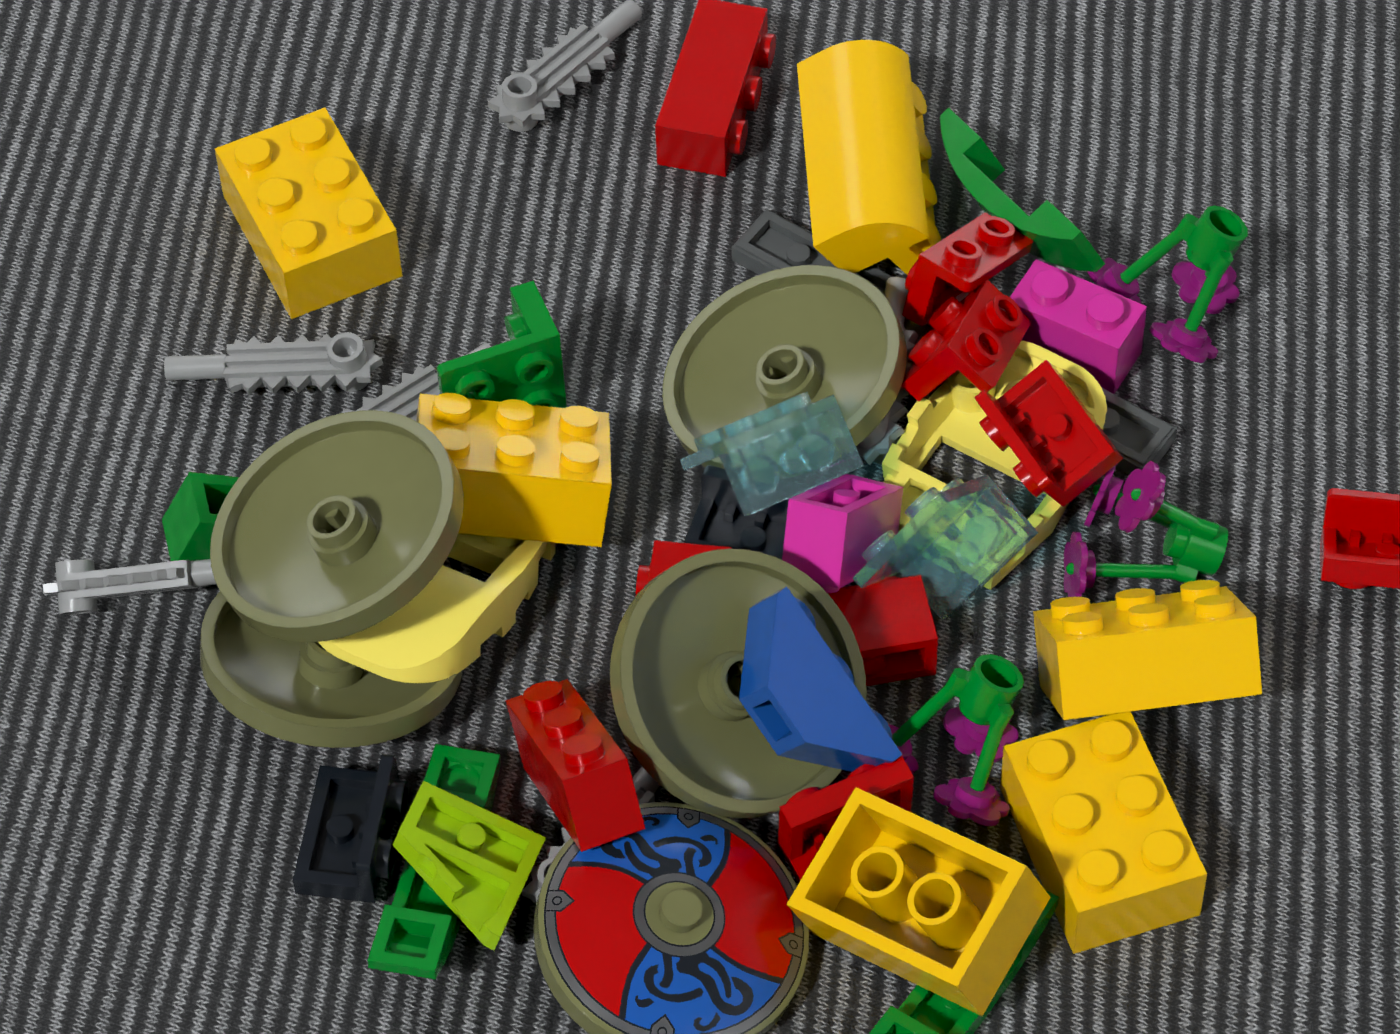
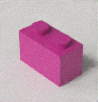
M1035 259L1010 296L1031 322L1022 341L1041 346L1083 367L1097 380L1102 388L1115 394L1142 353L1147 306L1037 259Z
M843 474L789 498L782 560L807 574L826 593L838 592L840 588L857 579L869 577L871 572L895 561L904 487L851 474Z

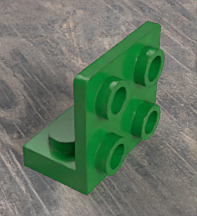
M533 280L510 288L513 314L504 317L510 341L443 362L437 366L440 394L456 393L470 399L499 402L517 399L531 405L567 407L560 334Z

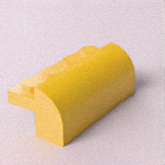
M876 40L842 42L797 63L813 247L836 268L852 273H857L889 258L908 275L910 269L918 260L919 254L942 240L935 226L933 205L937 203V194L930 180L928 159L932 157V149L925 135L923 114L927 112L926 101L918 86L911 81L909 55L905 51L892 44Z

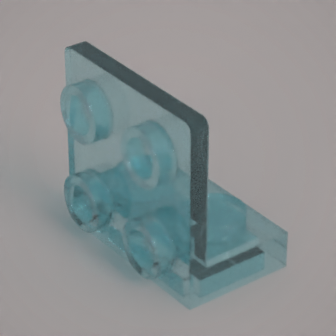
M808 392L693 439L698 452L679 459L685 471L720 456L744 516L756 513L864 466L834 394L812 403Z
M987 474L965 483L958 477L940 491L932 487L924 492L906 509L905 514L910 518V521L896 535L892 530H889L870 544L862 553V557L866 560L867 564L853 577V580L860 588H864L899 572L904 577L921 574L929 606L943 621L953 616L1038 531Z

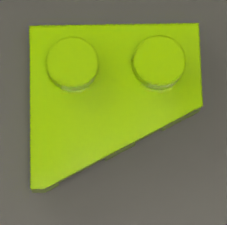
M423 781L397 833L393 846L485 947L494 951L546 837Z

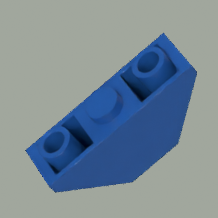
M788 587L775 592L749 608L739 701L777 756L853 772L864 764L878 766L885 762L891 763L902 755L892 740V732L886 720L867 704L854 685V677L849 666L841 657L832 653L817 631L815 619L810 609L801 600L795 598Z

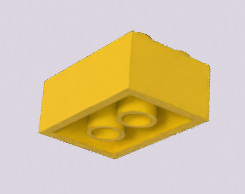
M326 108L214 148L223 196L291 319L403 277L397 230Z
M442 393L439 395L419 394L416 421L430 430L442 443L453 460L462 481L464 509L458 533L602 547L612 485L609 413L593 411L584 406L558 408L531 405L517 399L499 402L470 399L456 393Z
M1214 580L1186 582L1180 586L1181 592L1155 595L1154 590L1147 588L1127 589L1116 593L1115 601L1090 604V599L1086 597L1059 598L1050 603L1051 609L1033 611L1040 687L1063 720L1261 695L1262 684L1256 616L1227 586L1220 587V583Z
M1131 712L1109 714L1003 746L1001 792L1010 807L1012 817L1044 889L1059 897V903L1054 912L1073 954L1201 915L1207 872Z
M855 787L786 905L814 935L983 1016L1051 897L1027 865Z

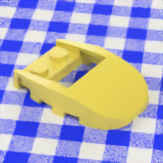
M1021 340L996 386L988 393L996 399L1000 398L1042 362L1048 360L1056 367L1103 430L1107 403L1104 392L1097 380L1083 367L1041 346ZM957 370L928 399L923 398L919 402L916 401L908 412V424L904 430L905 433L901 435L897 444L892 443L882 462L883 482L904 487L898 536L981 578L982 586L991 590L1052 534L1068 504L1063 507L1046 494L1035 512L1023 523L921 471L942 442L1020 481L1013 471V467L1020 460L1010 447L1005 451L1000 450L979 423L987 416L974 398L981 391Z
M458 533L448 557L490 573L491 576L485 582L442 565L426 587L393 615L363 631L318 643L333 656L393 681L431 683L447 679L454 674H458L481 656V644L490 636L496 634L504 637L516 623V610L523 599L529 600L538 584L539 561L541 557L552 560L555 554V543Z

